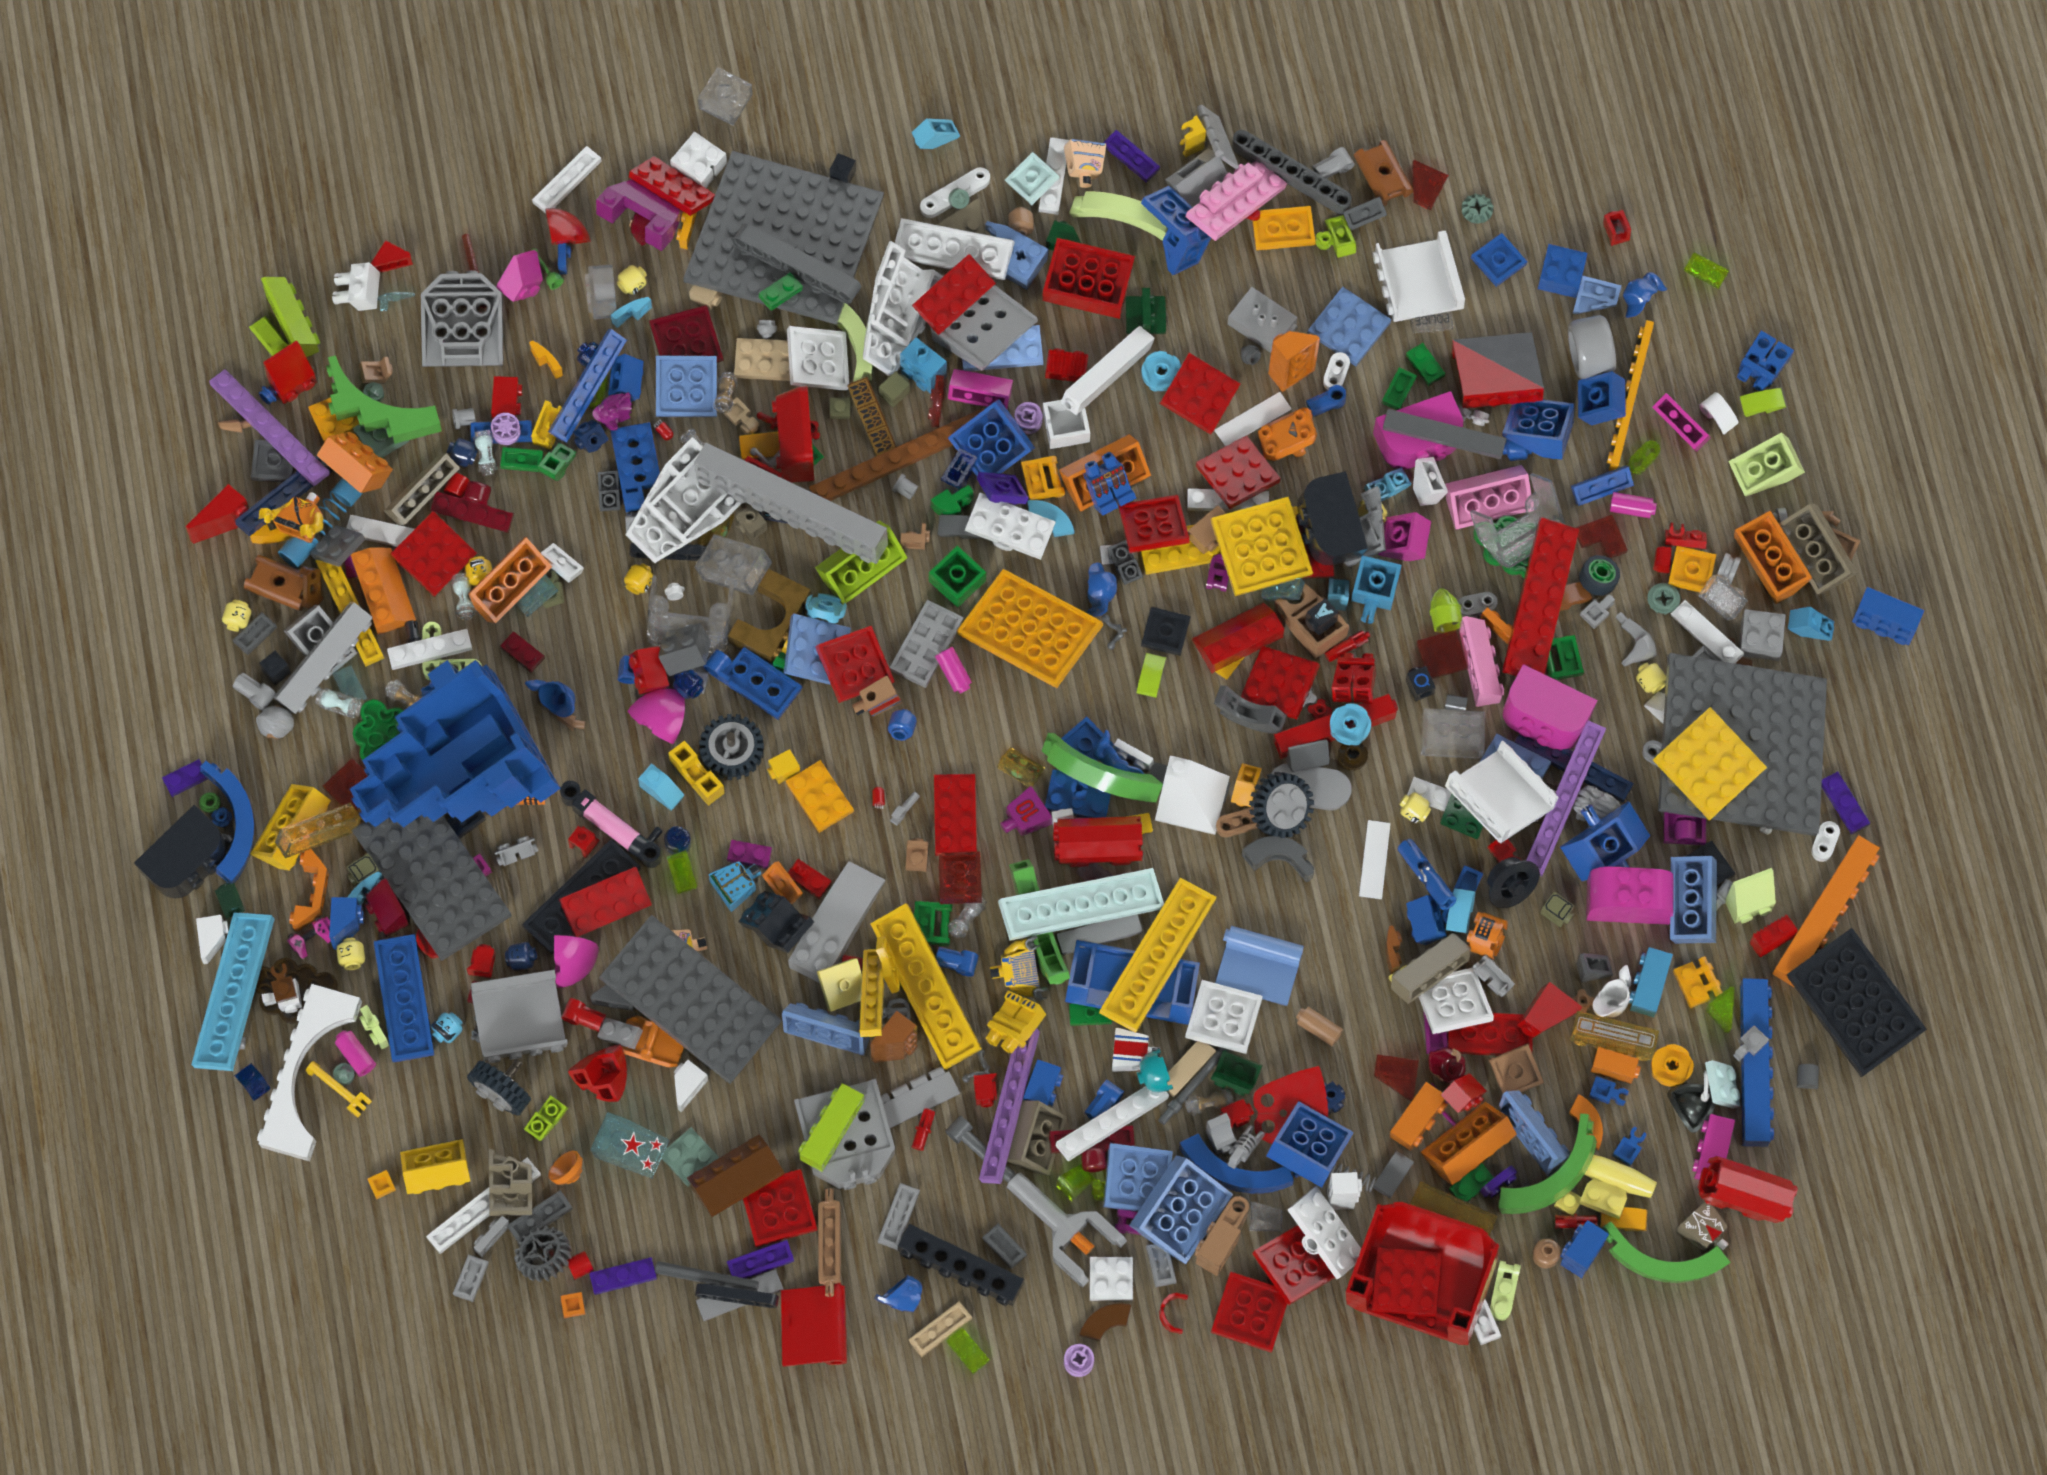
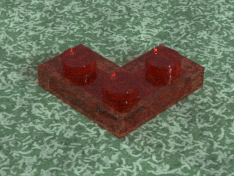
M1612 515L1576 527L1579 529L1577 539L1581 548L1601 542L1606 556L1610 559L1625 554L1628 551Z

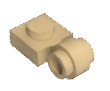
M738 397L722 409L723 414L735 426L742 422L740 429L745 435L753 434L758 430L759 422L753 416L751 418L748 417L751 411Z

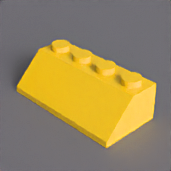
M291 784L250 854L278 869L290 871L296 864L300 852L307 845L310 835L316 830L318 823L310 825L311 827L307 826L294 831L297 829L295 827L304 824L303 822L307 823L321 818L326 813L331 800L314 787ZM293 828L292 834L282 835L285 830Z

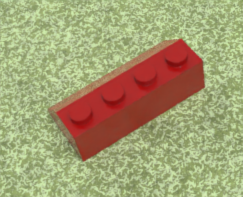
M1263 602L1192 638V641L1210 672L1214 673L1260 650L1262 646L1266 647L1283 638L1285 629L1275 612Z

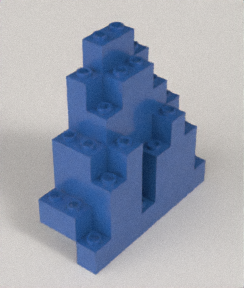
M447 660L427 674L431 680L429 685L432 691L395 717L399 724L396 727L400 734L362 760L366 766L364 771L368 777L353 786L350 791L354 796L351 799L356 807L361 809L359 814L366 823L370 822L376 827L390 818L393 823L398 822L404 828L421 815L424 818H430L434 822L448 812L452 818L457 817L463 822L481 810V812L486 811L492 817L506 806L512 808L528 796L530 798L535 797L541 803L561 788L496 673L487 664L482 667L476 660L461 671H458Z

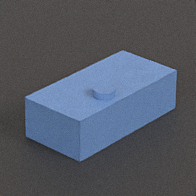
M1713 856L1671 857V873H1673L1674 879L1673 917H1670V940L1675 944L1716 943V859Z

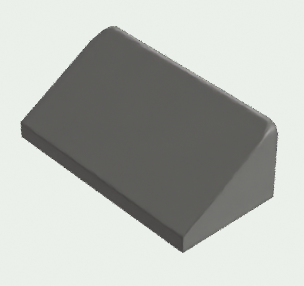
M1327 739L1288 747L1286 762L1292 772L1329 764Z

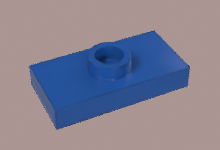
M567 243L558 244V270L560 274H567V258H571V246H567Z

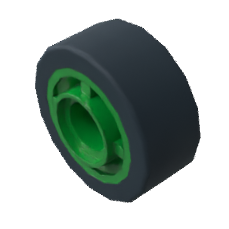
M1596 555L1585 561L1579 573V579L1583 588L1589 593L1604 596L1610 594L1615 589L1620 579V569L1612 559Z

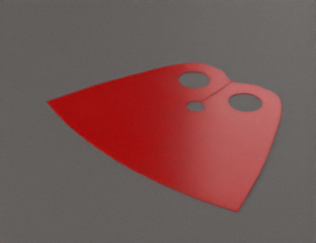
M1319 1066L1286 1075L1263 1085L1255 1091L1253 1096L1254 1107L1258 1113H1268L1258 1114L1255 1119L1254 1130L1256 1135L1263 1131L1262 1123L1265 1120L1273 1121L1275 1124L1274 1131L1272 1133H1265V1136L1262 1138L1265 1142L1273 1144L1298 1101L1328 1117L1326 1089ZM1264 1094H1271L1273 1096L1274 1103L1272 1106L1265 1107L1262 1105L1261 1097ZM1283 1109L1287 1111L1285 1117L1280 1116V1111Z

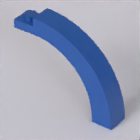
M205 761L200 766V772L222 791L231 805L235 818L236 830L233 843L225 858L216 867V874L232 887L244 871L252 851L254 840L253 812L249 798L235 775L228 768L221 774V770L216 764H210Z
M1199 1133L1179 1144V1149L1185 1158L1194 1163L1224 1188L1249 1194L1275 1192L1292 1186L1294 1182L1292 1176H1295V1178L1300 1176L1284 1166L1269 1171L1233 1169L1208 1149Z

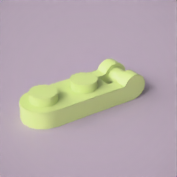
M1499 1261L1490 1303V1310L1494 1320L1504 1321L1511 1313L1521 1268L1519 1264L1509 1265L1506 1264V1261ZM1504 1272L1511 1273V1279L1503 1278Z

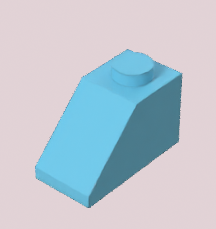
M926 118L911 132L915 138V143L920 149H934L960 137L953 121L946 119Z
M652 763L638 778L639 786L670 811L685 796L675 783Z

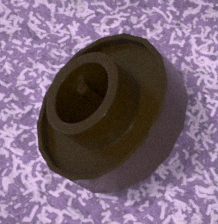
M1362 742L1359 745L1342 744L1338 750L1337 758L1343 768L1355 771L1365 766L1368 759V751Z

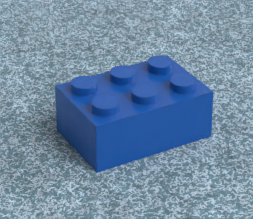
M1867 587L1852 622L1859 628L1875 631L1881 637L1887 636L1892 638L1898 644L1909 645L1924 610Z

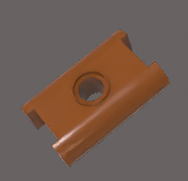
M1386 140L1380 141L1377 147L1367 151L1361 148L1354 153L1353 156L1376 198H1381L1384 206L1387 205L1390 199L1401 195L1406 198L1413 193L1411 184Z
M258 555L255 559L257 567L251 579L246 578L244 589L302 611L304 607L300 604L303 600V579L299 575L303 574L299 573L300 570ZM284 580L281 586L275 585L277 581Z

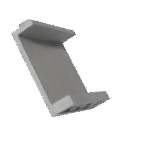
M555 970L471 983L470 989L483 1061L488 1060V1063H495L501 1061V1058L509 1057L510 1060L521 1058L522 1054L530 1053V1056H537L543 1054L542 1051L551 1050L552 1053L563 1051V1048L567 1047L568 1043L567 1039H565L555 984Z

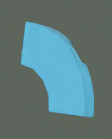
M1027 501L1029 512L1056 522L1052 531L1054 537L1074 534V528L1070 519L1060 508L1045 501Z

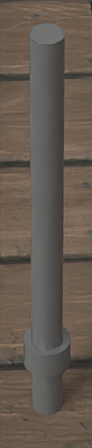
M1220 1047L1180 1095L1167 1105L1168 1109L1158 1119L1162 1125H1165L1174 1114H1177L1182 1109L1181 1105L1219 1062L1223 1050L1228 1051L1229 1049Z

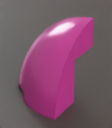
M659 689L640 697L627 712L640 725H645L651 729L654 735L674 744L682 727L685 714V700L682 691Z
M554 935L556 988L573 985L589 974L596 963L599 953V946L596 943L579 937Z

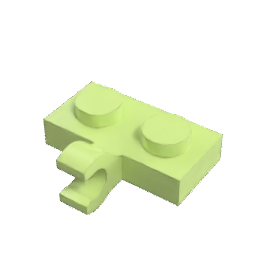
M368 1005L360 1008L362 1016L359 1018L365 1030H371L372 1033L369 1036L373 1044H379L381 1049L388 1047V1041L379 1027L380 1022L376 1015L371 1013Z

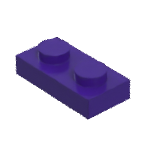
M200 759L162 777L171 797L208 780L200 772V766L202 765Z

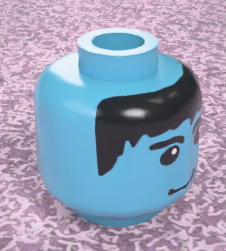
M443 1012L432 1023L431 1027L434 1031L432 1036L440 1043L443 1041L452 1043L462 1032L463 1028L461 1025L463 1022L453 1012Z

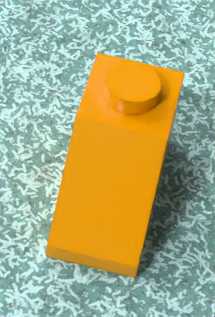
M1244 763L1241 764L1231 802L1241 807H1251L1249 801L1254 799L1251 793L1256 792L1254 787L1258 784L1262 768Z

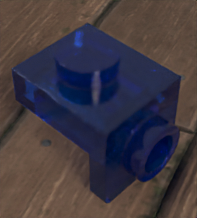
M252 1063L234 1075L253 1101L270 1090V1086Z

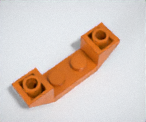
M305 846V852H301L300 865H302L304 872L317 873L313 877L315 892L310 895L309 905L312 907L295 905L294 912L291 911L289 923L292 924L294 931L297 932L323 914L329 879L327 868L310 846Z

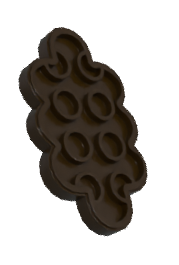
M285 957L277 960L273 966L276 973H281L283 971L282 964H285L288 969L286 978L292 976L293 979H296L299 984L302 1008H297L298 1010L293 1013H285V1011L280 1010L277 1003L265 1006L262 994L274 993L271 982L277 980L272 975L271 968L261 967L255 989L256 993L261 994L259 1004L268 1015L279 1014L284 1022L294 1024L299 1022L297 1021L298 1012L304 1008L306 1002L303 1000L304 994L307 989H310L311 984L338 991V981L329 972L318 973L311 964L305 963L298 966L294 960Z

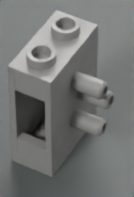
M1208 148L1165 180L1168 186L1176 191L1189 205L1194 207L1200 202L1199 197L1205 190L1211 191L1212 186L1217 181L1222 183L1223 178L1228 173L1221 158L1215 156L1214 151Z
M1251 287L1228 316V325L1271 353L1273 340L1277 335L1297 330L1298 317Z

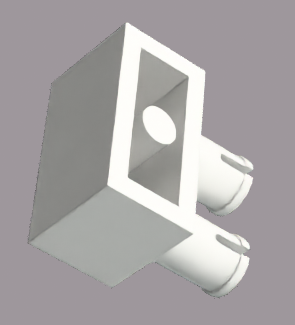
M369 262L351 264L350 272L336 273L334 277H338L334 278L336 286L349 284L348 291L333 292L332 300L334 304L350 303L358 311L377 309L380 272Z

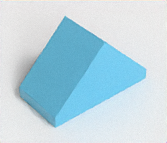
M1329 578L1327 600L1336 610L1346 611L1349 598V580Z

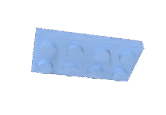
M1034 325L984 370L1043 365L1040 325ZM962 359L964 371L980 370Z

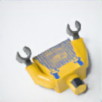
M1034 935L1029 939L1016 940L1009 945L1001 955L1002 965L990 967L992 979L1004 977L1005 986L1009 987L1011 991L1041 1001L1047 999V997L1041 995V991H1047V988H1037L1040 985L1034 950L1040 947V944L1035 945L1033 943V940L1037 939V936Z

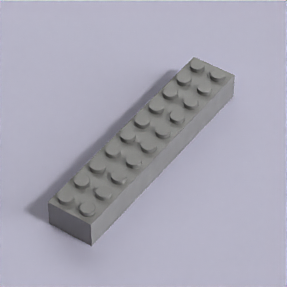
M708 443L704 444L694 461L696 478L702 485H710L721 494H729L741 503L746 502L757 511L769 513L776 520L782 519L793 528L805 530L812 537L818 536L829 545L841 547L848 554L854 553L867 563L873 562L877 564L888 545L886 527Z

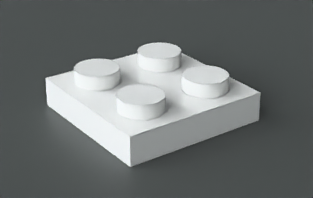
M1090 1257V1301H1132L1133 1257Z

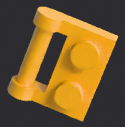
M1056 456L1021 462L1029 500L1058 498L1065 495L1056 466L1058 463ZM1043 466L1049 467L1053 484L1052 489H1048Z

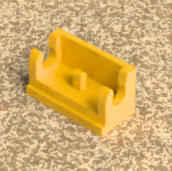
M1197 115L1192 120L1184 123L1181 128L1184 130L1190 127V132L1180 142V145L1185 144L1183 151L1185 158L1205 147L1206 130Z
M545 400L531 435L534 445L552 450L556 437L548 431L562 409L561 406L554 408L551 402Z

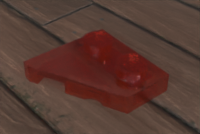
M1414 160L1412 163L1413 203L1432 210L1449 175Z
M1377 1054L1374 1077L1409 1101H1413L1419 1060Z

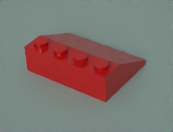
M1057 238L1043 288L1042 301L1120 319L1135 256Z

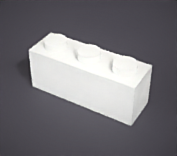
M1357 1172L1331 1173L1327 1188L1329 1204L1333 1210L1354 1209L1355 1203L1359 1202L1360 1192H1362V1181L1357 1178Z

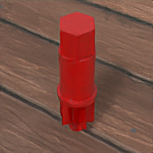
M1361 630L1348 637L1345 641L1324 653L1325 658L1328 662H1332L1338 657L1343 656L1344 652L1357 649L1368 642L1369 632L1366 631L1364 633Z

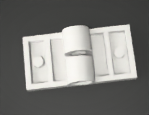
M979 493L965 531L993 541V544L1002 550L1011 551L1014 549L1041 560L1056 522L1006 502H991L985 494Z
M1317 1186L1312 1188L1287 1210L1306 1235L1302 1239L1305 1250L1310 1254H1319L1335 1278L1339 1279L1355 1266L1361 1247Z

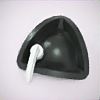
M1704 1071V1085H1679L1670 1089L1667 1093L1678 1116L1692 1133H1696L1703 1126L1704 1120H1708L1716 1105L1712 1102L1710 1087H1708L1707 1071Z

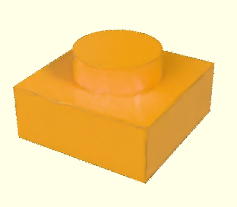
M387 1170L367 1179L376 1199L396 1191Z

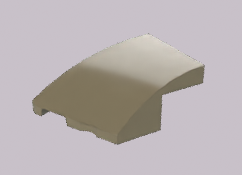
M489 1149V1216L532 1215V1165L519 1162L510 1156L508 1158L497 1154L495 1150Z

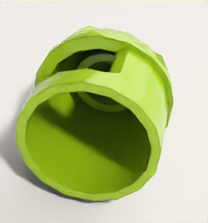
M1440 588L1433 595L1429 611L1434 631L1437 633H1447L1458 630L1462 620L1461 605L1450 592Z

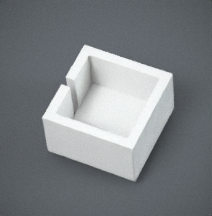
M694 132L672 157L670 164L672 168L707 188L714 180L713 175L717 176L725 167L727 158L725 152Z
M1062 400L1043 403L1042 413L1050 449L1090 442V429L1085 408L1075 415L1061 404Z

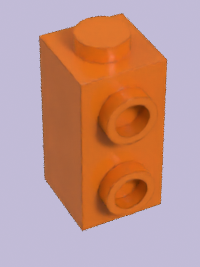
M1598 1047L1591 1072L1631 1084L1634 1078H1638L1641 1067L1637 1066L1638 1058Z

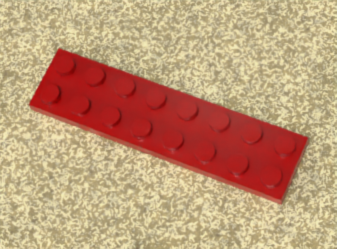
M1543 517L1539 519L1502 672L1517 676L1524 664L1545 674L1579 529Z

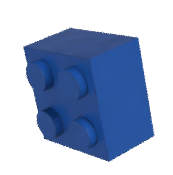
M1548 244L1538 289L1577 298L1588 253Z
M1611 371L1578 380V418L1592 426L1626 416L1624 378Z
M1588 1220L1584 1225L1580 1223L1571 1239L1573 1243L1568 1241L1560 1255L1563 1258L1560 1265L1582 1279L1604 1246L1609 1234Z

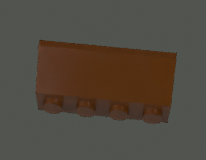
M759 1134L687 1177V1180L695 1196L710 1216L714 1217L785 1173L768 1144Z

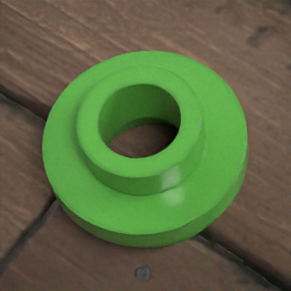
M212 792L202 795L199 800L200 808L206 813H213L214 810H218L220 807L218 795ZM208 801L214 802L212 806H207L206 804Z

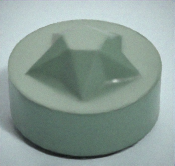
M961 188L953 189L948 197L950 205L957 209L966 207L969 203V194Z
M372 382L365 386L363 391L365 395L378 402L382 401L384 390L379 383Z
M342 1063L335 1067L333 1076L337 1082L345 1086L353 1082L355 1072L351 1065Z

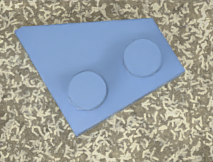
M1582 276L1573 314L1615 307L1621 285Z

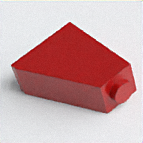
M1548 982L1541 987L1517 1026L1521 1028L1523 1033L1534 1038L1575 1015L1582 1009V1006L1551 982Z

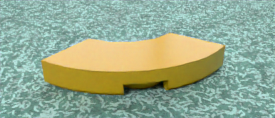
M878 937L876 951L882 964L883 978L893 994L899 992L900 988L898 971L896 970L893 960L894 956L886 937Z

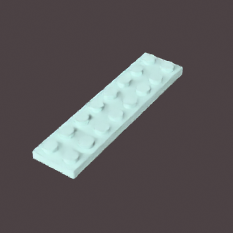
M1153 868L1001 898L998 901L1009 940L1161 910L1164 905Z

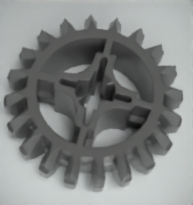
M545 1225L543 1230L537 1227L535 1232L529 1230L530 1235L523 1236V1242H517L519 1248L515 1249L516 1256L514 1257L517 1268L524 1277H528L532 1281L536 1279L541 1283L544 1278L549 1282L551 1276L557 1278L556 1273H564L563 1266H569L567 1260L571 1259L570 1252L572 1251L569 1240L562 1231H558L554 1227L550 1229Z

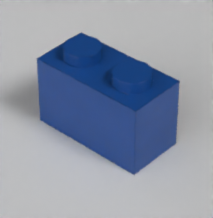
M627 354L618 356L611 367L608 396L629 392L631 402L639 399L644 361Z
M1426 895L1406 903L1408 909L1407 917L1411 921L1413 929L1412 936L1417 943L1427 945L1447 937L1440 907L1432 896Z
M1037 1059L1023 1101H1040L1047 1106H1053L1057 1094H1054L1056 1086L1060 1087L1064 1075H1061V1067Z

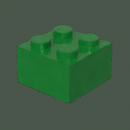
M957 545L929 572V582L958 608L986 582V571Z

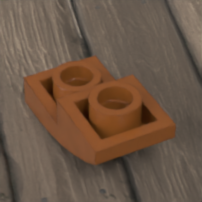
M1581 582L1566 585L1560 611L1569 610L1575 604L1590 602L1592 596L1583 588Z
M1393 925L1389 926L1386 937V959L1391 974L1399 970L1400 964H1402L1399 953L1395 952L1399 950L1402 938L1399 931H1395Z

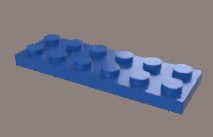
M415 934L373 941L392 1062L434 1056Z

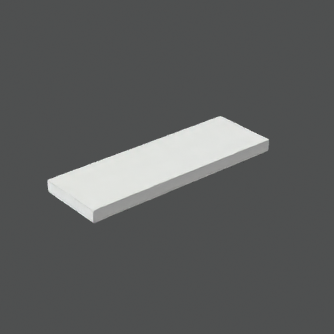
M901 218L895 244L905 250L904 258L911 262L952 269L970 254L991 278L1005 280L1015 243L1010 239Z

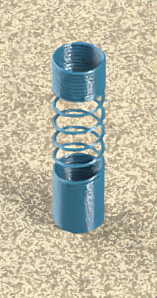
M342 478L330 491L331 499H323L325 508L322 506H318V508L328 511L335 519L340 520L336 514L328 509L324 501L333 502L346 513L347 511L333 499L331 493L349 507H352L363 493H360ZM323 519V522L326 525H328L330 528H333V526L328 521ZM320 531L322 535L326 536L324 531ZM291 536L278 553L290 566L299 568L319 541L314 537L313 541L308 543Z

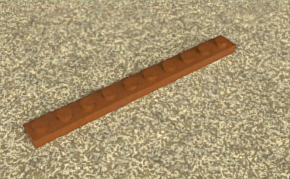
M987 407L810 486L809 491L832 501L953 446L948 437Z

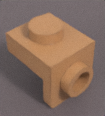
M383 357L381 361L361 362L359 364L362 383H385L392 375L393 368L389 363L388 357Z

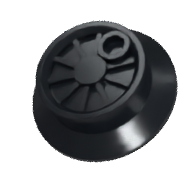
M1516 857L1506 858L1499 862L1491 870L1487 879L1491 903L1498 908H1510L1524 901L1538 884L1540 877L1538 866L1532 861H1521Z

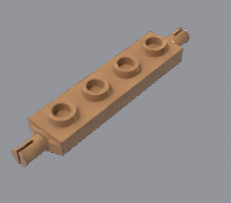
M829 1188L830 1196L829 1190L825 1189V1201L818 1203L819 1283L825 1285V1296L830 1297L831 1295L832 1297L834 1296V1284L841 1283V1204L839 1201L834 1200V1189Z

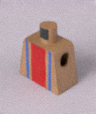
M885 676L861 690L859 693L862 700L854 703L852 706L857 716L866 711H869L872 716H876L902 704V701L888 676Z

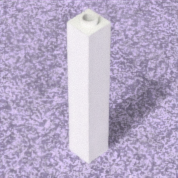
M1141 326L1137 327L1065 391L1061 404L1075 415L1080 413L1151 349L1155 338Z

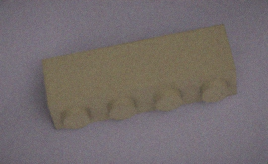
M447 453L438 454L384 512L397 525H405L460 467Z
M1454 933L1448 937H1443L1437 945L1425 950L1423 955L1417 959H1412L1402 970H1397L1392 975L1391 989L1407 1004L1411 1003L1468 962L1471 948Z

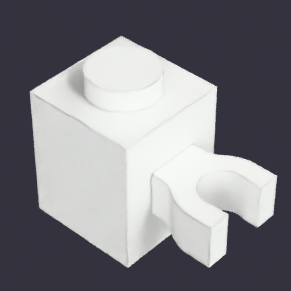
M293 979L298 998L278 1003L280 1010L285 1011V1013H293L298 1010L297 1008H302L299 984L296 979ZM274 993L262 994L265 1006L276 1003Z

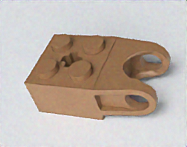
M1300 583L1297 585V591L1302 600L1301 603L1291 604L1282 598H1278L1275 600V606L1290 631L1316 659L1347 638L1349 625L1338 615L1337 622L1320 635L1315 631H1311L1305 622L1307 611L1325 598L1320 597L1305 583Z
M1236 1196L1229 1201L1217 1222L1212 1221L1208 1227L1206 1240L1201 1239L1196 1247L1195 1256L1197 1258L1195 1264L1216 1276L1219 1275L1239 1242L1240 1229L1247 1219L1249 1203L1244 1197ZM1240 1201L1245 1205V1207L1243 1205L1234 1203ZM1234 1209H1240L1242 1212H1236Z

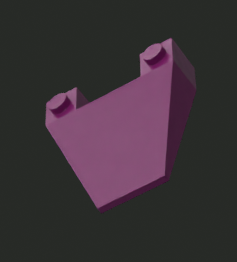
M632 179L607 187L596 199V215L612 224L627 208L650 220L649 224L645 227V242L660 251L674 238L683 211Z

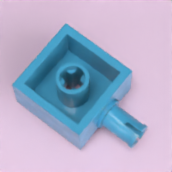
M915 337L900 353V370L908 379L914 380L922 391H928L931 394L947 377V361Z
M1367 556L1361 557L1351 601L1365 604L1361 617L1362 622L1366 623L1367 615H1369L1368 623H1373L1377 607L1391 611L1402 565Z

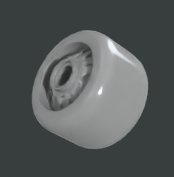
M1599 315L1570 322L1568 325V342L1577 376L1580 379H1586L1607 372H1614L1616 370V352L1607 319Z

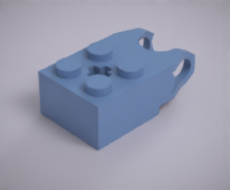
M987 221L985 229L991 236L1010 239L1015 242L1005 278L1027 290L1048 260V249L1006 225Z

